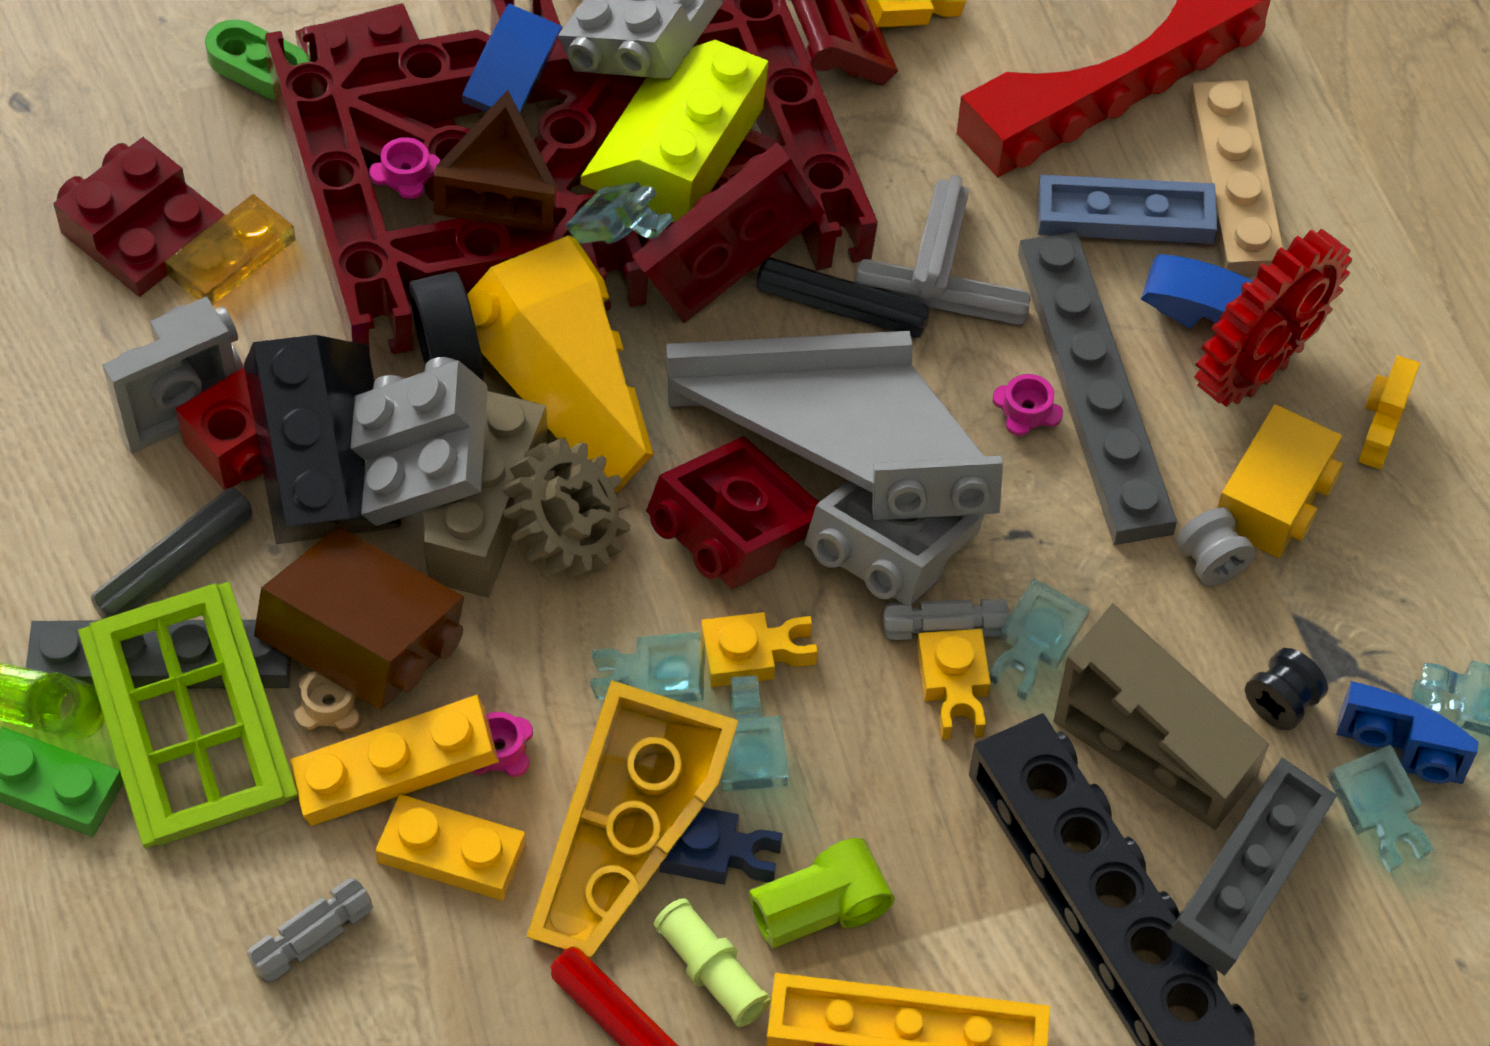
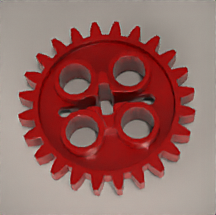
M1311 229L1303 239L1296 236L1287 251L1280 247L1269 266L1264 263L1259 266L1257 277L1252 283L1244 282L1241 286L1242 294L1226 305V310L1221 315L1220 320L1212 326L1211 329L1216 333L1202 345L1201 349L1206 353L1195 365L1200 369L1194 376V379L1199 382L1197 386L1216 402L1228 407L1231 402H1234L1236 405L1239 404L1245 395L1250 398L1253 397L1260 385L1263 383L1267 385L1271 382L1279 368L1284 371L1289 364L1290 357L1295 352L1301 353L1304 350V343L1320 330L1327 315L1332 312L1333 308L1329 305L1343 292L1344 289L1339 285L1350 275L1346 268L1353 261L1348 256L1351 250L1323 229H1320L1317 233Z

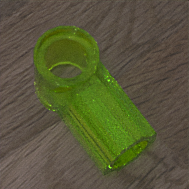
M0 662V721L46 731L71 739H85L94 735L102 727L105 719L93 684L62 673H48ZM71 692L73 708L70 714L64 720H61L59 715L62 699Z

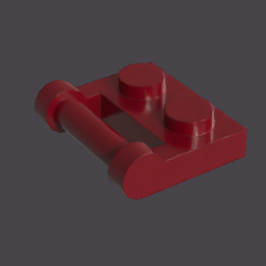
M789 0L792 2L809 43L806 53L815 70L827 71L836 67L854 78L862 77L883 86L898 72L880 27H877L866 0Z

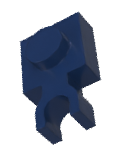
M702 807L661 863L660 872L725 885L728 870L731 867L741 869L751 879L769 883L774 881L776 863L760 861L754 857V854L761 850L780 853L783 833L761 829L748 834L737 832L739 814Z

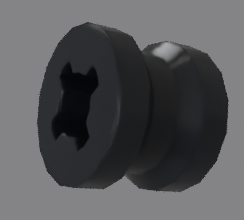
M1282 648L1270 658L1269 670L1255 674L1246 683L1244 690L1249 704L1263 720L1278 729L1291 730L1303 720L1304 708L1307 705L1314 706L1327 695L1329 688L1326 677L1313 660L1293 648Z

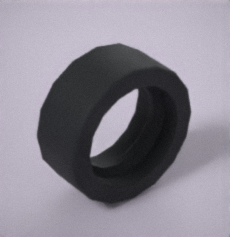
M453 271L410 281V303L424 364L438 357L459 360L483 381V362L470 303L460 275Z

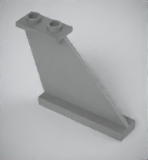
M910 331L666 344L669 407L704 406L872 492L873 521L1000 513L1003 473L1002 457L984 456L912 366L913 344Z

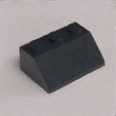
M321 335L253 342L245 359L244 369L276 545L324 538L337 526L353 534L399 528L401 526L400 519L376 526L361 515L366 461L351 450L350 447L355 396L373 390L375 381L368 345Z

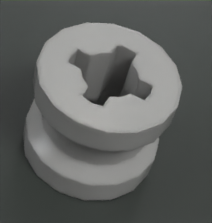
M1214 508L1198 515L1187 523L1177 535V545L1184 556L1194 558L1197 563L1195 572L1202 584L1206 586L1219 585L1236 577L1251 564L1256 555V550L1249 539L1239 536L1235 531L1237 522L1227 508Z

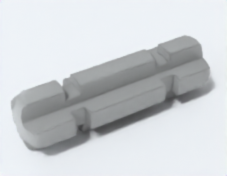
M1001 598L980 599V605L972 606L971 599L920 601V608H912V604L908 607L901 602H890L885 605L883 614L885 635L890 640H911L912 633L982 629L983 637L1004 636L1008 632L1010 622L1007 602Z
M355 878L345 880L330 891L333 896L331 899L326 901L321 897L277 928L280 935L273 939L272 936L267 935L250 947L247 952L249 961L258 975L266 982L276 980L291 969L288 962L293 959L301 962L344 931L341 926L347 921L353 925L370 913L373 908L371 898L362 884Z

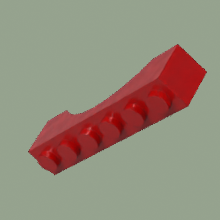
M1177 0L1167 19L1148 38L1127 52L1100 64L1064 72L1037 74L1005 72L961 96L956 134L997 178L1017 167H1027L1044 152L1063 142L1070 143L1075 141L1090 127L1107 118L1114 119L1121 116L1131 105L1151 94L1157 95L1165 92L1175 81L1195 70L1202 71L1209 68L1219 57L1240 46L1247 47L1253 44L1265 30V21L1271 0Z

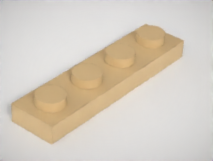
M1248 80L1192 82L1189 101L1205 182L1215 183L1216 238L1222 268L1242 276L1257 275L1259 266L1262 263L1269 266L1277 250L1280 247L1283 248L1249 82Z

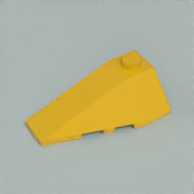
M566 236L492 266L470 290L467 297L474 318L481 353L523 400L546 405L547 428L557 439L566 438L570 448L581 442L586 443L589 460H593L601 455L607 459L603 470L607 478L619 475L622 480L614 488L615 494H617L654 454L635 388L626 384L618 353L623 351L624 348L619 332L611 330L603 303L609 299L604 279L576 238Z

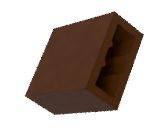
M337 526L261 587L254 636L381 710L402 691L405 693L412 691L421 680L425 670L439 658L445 660L455 651L463 635V626L459 624L464 596L344 528Z

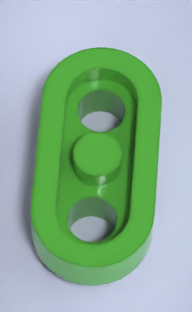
M239 19L226 20L214 25L205 37L207 60L210 67L217 73L266 98L276 100L267 63L265 33L270 32L248 21ZM284 40L285 58L290 62V65L294 66L303 62H309L307 54L301 48Z

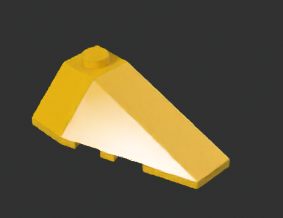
M611 680L526 936L527 938L564 950L569 947H577L589 958L595 955L718 787L739 720Z

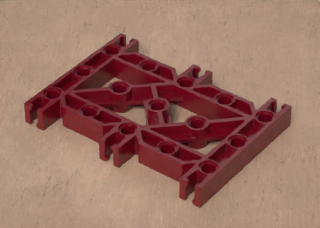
M491 0V34L507 5H514V0ZM530 0L531 13L561 25L552 0ZM722 0L723 4L694 46L718 40L769 62L764 106L756 119L760 132L753 129L749 130L712 191H716L739 173L749 159L766 152L778 142L791 158L825 214L801 232L815 269L820 270L832 267L836 237L842 236L840 226L846 229L854 244L853 248H848V255L851 261L855 263L861 262L864 259L871 260L878 221L815 70L810 63L786 1ZM322 24L306 26L301 29L303 43L307 42L309 62H303L294 66L290 65V62L285 58L282 32L265 33L268 73L273 83L276 101L347 341L368 345L370 353L369 329L375 328L373 318L385 315L389 318L393 327V339L387 340L390 353L399 354L413 351L412 312L408 303L410 302V281L455 271L460 275L466 294H468L492 266L566 236L576 238L604 279L605 285H607V272L612 270H619L628 287L627 300L630 307L645 305L647 301L648 277L632 256L645 246L653 234L667 229L674 222L599 191L578 195L570 190L572 187L581 184V175L646 77L573 71L558 38L540 81H536L526 103L551 99L563 101L561 105L549 108L542 114L538 123V136L534 140L556 183V215L553 233L462 218L386 232L363 156L380 163L383 147L394 139L406 137L422 142L427 147L429 154L436 155L441 161L470 129L458 125L443 126L435 129L424 123L484 112L463 103L462 94L491 35L477 29L358 50L341 69H337ZM430 177L424 184L428 198L434 202L433 177ZM610 299L603 302L606 312L611 309Z

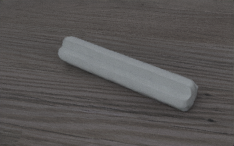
M951 175L950 180L939 179L934 187L911 282L914 287L920 289L918 295L923 299H930L931 294L943 295L947 289L969 194L968 188L961 185L962 178L957 175Z
M868 259L861 260L857 268L855 283L924 303L929 308L1015 325L1024 324L1028 316L1031 298L1027 290L949 276L947 289L943 295L931 294L930 299H923L918 295L920 289L911 284L914 268Z

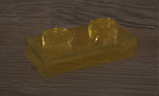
M252 194L167 259L165 264L168 276L197 300L207 296L213 305L296 240L294 225L256 195Z

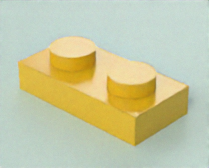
M399 794L375 849L377 863L503 901L526 845L525 831Z

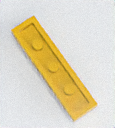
M775 973L766 1046H815V1043L836 1046H1048L1050 1006Z

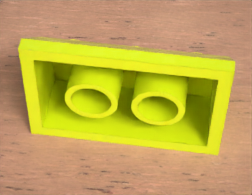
M712 40L692 47L671 79L646 77L581 175V185L675 223L693 209L695 203L703 195L712 191L761 113L764 106L769 61L718 40Z

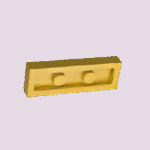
M478 695L290 759L302 815L311 827L396 798L399 794L405 795L499 762L485 707Z

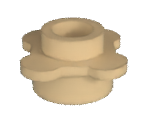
M310 671L301 677L299 689L301 691L302 705L294 713L295 721L299 727L304 730H313L317 726H335L337 730L347 732L358 725L360 716L359 712L355 709L358 696L315 671ZM325 699H335L332 705H325L323 703Z

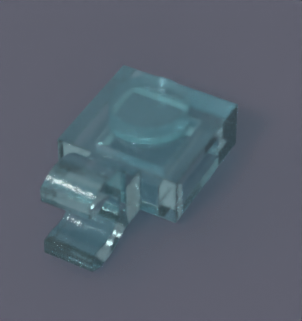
M638 182L601 188L565 225L579 244L602 240L610 244L624 238L632 230L646 238H656L674 218L670 213L661 215L652 211L648 204L657 194L656 191L649 186L641 187Z
M1471 660L1464 674H1460L1442 665L1424 663L1421 679H1416L1413 684L1411 700L1434 712L1456 709L1458 710L1457 726L1490 736V665Z
M757 675L731 677L732 718L739 720L720 779L722 792L787 786L788 767L782 717L761 716Z

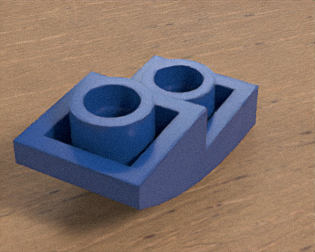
M508 4L462 94V102L487 112L509 90L520 114H522L536 81H540L559 38L558 34L563 26Z
M1158 254L1152 262L1141 300L1153 306L1162 314L1191 329L1203 316L1217 323L1226 310V305L1242 294L1241 286L1244 282L1252 283L1253 280L1203 261Z
M1351 681L1339 712L1336 735L1353 738L1357 742L1369 747L1391 746L1400 748L1398 771L1416 774L1421 779L1431 783L1454 782L1463 784L1477 754L1478 741L1444 716L1417 702L1377 687Z

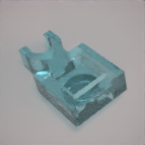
M1033 578L1002 629L1001 639L1014 645V648L1002 653L997 658L989 672L990 681L997 684L1001 674L1008 668L1021 670L1025 675V679L1018 688L1017 696L1026 700L1035 684L1036 665L1039 660L1056 669L1058 668L1088 618L1090 608Z
M701 632L637 637L635 654H623L615 649L592 650V659L597 671L615 670L609 677L591 678L590 687L596 700L605 699L610 682L613 680L680 702L704 701L705 643Z
M1392 745L1336 767L1329 773L1327 777L1356 834L1359 835L1375 828L1380 837L1379 854L1388 873L1396 870L1403 863L1400 854L1396 851V840H1404L1410 843L1418 860L1426 857L1434 850L1424 831L1419 826L1411 823L1406 815L1415 811L1422 803Z

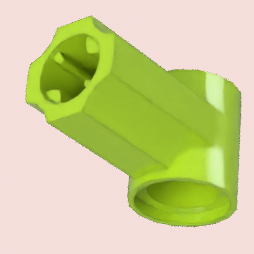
M849 838L840 841L822 851L814 859L812 866L749 890V902L756 925L764 941H767L772 949L838 922L845 928H855L868 924L885 914L895 902L894 895L865 839Z

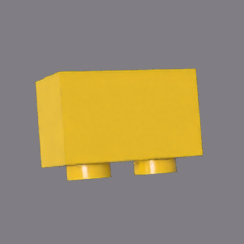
M1274 404L1223 489L1217 508L1223 507L1230 510L1237 522L1235 531L1239 536L1248 538L1254 547L1280 559L1292 538L1302 542L1306 537L1318 511L1317 507L1311 505L1316 495L1320 493L1328 497L1334 488L1344 463L1335 459L1342 435Z

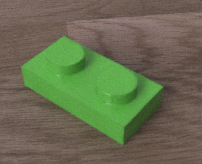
M2 727L0 730V803L94 837L124 784L120 770Z

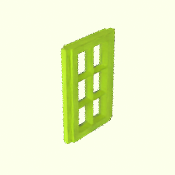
M230 581L219 585L214 583L89 623L90 626L78 629L144 849L155 845L161 846L285 805L287 801L299 798ZM203 615L217 662L182 673L168 626ZM155 630L170 678L134 689L120 641ZM221 675L237 724L201 735L186 686ZM174 691L189 740L153 751L139 702ZM241 737L256 786L221 797L206 748ZM193 753L208 802L172 813L158 764Z

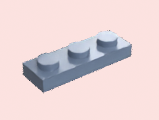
M1040 175L1038 185V235H1056L1077 231L1079 237L1214 244L1217 232L1215 183Z

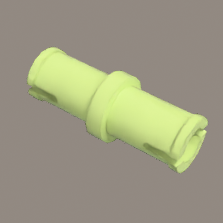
M686 898L673 901L659 913L654 921V927L659 934L665 937L688 965L686 975L696 986H705L729 1013L737 1027H744L752 1023L765 1012L771 1002L767 992L757 985L737 961V949L727 938H718L694 911L691 903Z

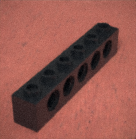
M1041 713L974 743L969 777L1136 1046H1255V1033L1248 1015L1237 1003L1230 1004L1217 984V971L1167 936V933L1180 915L1179 910L1171 896L1165 891L1158 892L1146 873V862L1137 843L1131 837L1124 838L1111 819V807L1103 790L1095 783L1089 785L1077 766L1078 758L1076 751L1068 736L1062 731L1055 732L1044 713ZM1047 789L1056 794L1057 797L1044 799L1035 795L1031 790ZM1078 841L1086 844L1092 851L1086 853L1075 852L1064 843ZM1113 895L1123 900L1127 906L1113 908L1104 904L1098 897ZM1137 950L1151 951L1158 955L1162 962L1158 964L1142 962L1133 952ZM1173 1006L1187 1007L1197 1015L1199 1020L1191 1022L1180 1020L1170 1012L1169 1008Z

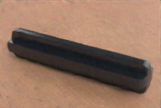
M772 257L764 260L758 271L757 288L762 292L894 332L910 331L911 337L914 338L921 337L927 326L929 307L918 301Z

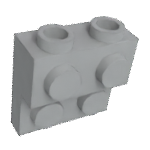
M583 0L558 34V37L573 71L671 79L723 2L722 0Z
M207 296L188 305L175 307L165 315L151 320L150 325L154 342L141 348L127 350L118 358L102 364L120 435L131 454L181 432L176 408L244 367L236 349L231 344L239 339L231 316L224 306L214 309Z
M447 357L433 358L425 364V371L408 378L396 375L381 376L374 381L373 390L355 396L350 449L366 461L361 515L374 525L378 526L481 493L487 384L459 360L456 361Z
M848 480L816 505L804 545L812 549L815 558L822 565L829 568H844L863 579L866 587L874 596L880 599L893 598L908 607L941 580L947 560L978 535L984 518V514L873 521V493Z

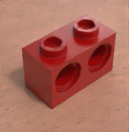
M244 367L176 408L183 444L223 490L234 487L242 481L252 480L263 473ZM230 437H236V438H233V439L224 440V439H227V438H230Z

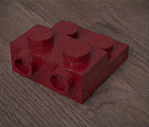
M144 137L131 146L125 143L113 146L104 156L100 169L86 179L80 176L68 179L61 186L57 200L53 203L60 232L138 297H141L228 230L225 214L186 184L183 168Z
M742 436L660 474L646 512L650 515L653 529L660 537L664 539L676 538L693 554L694 564L704 577L709 579L718 577L733 590L774 569L782 550L806 538L815 507L820 502L745 436Z

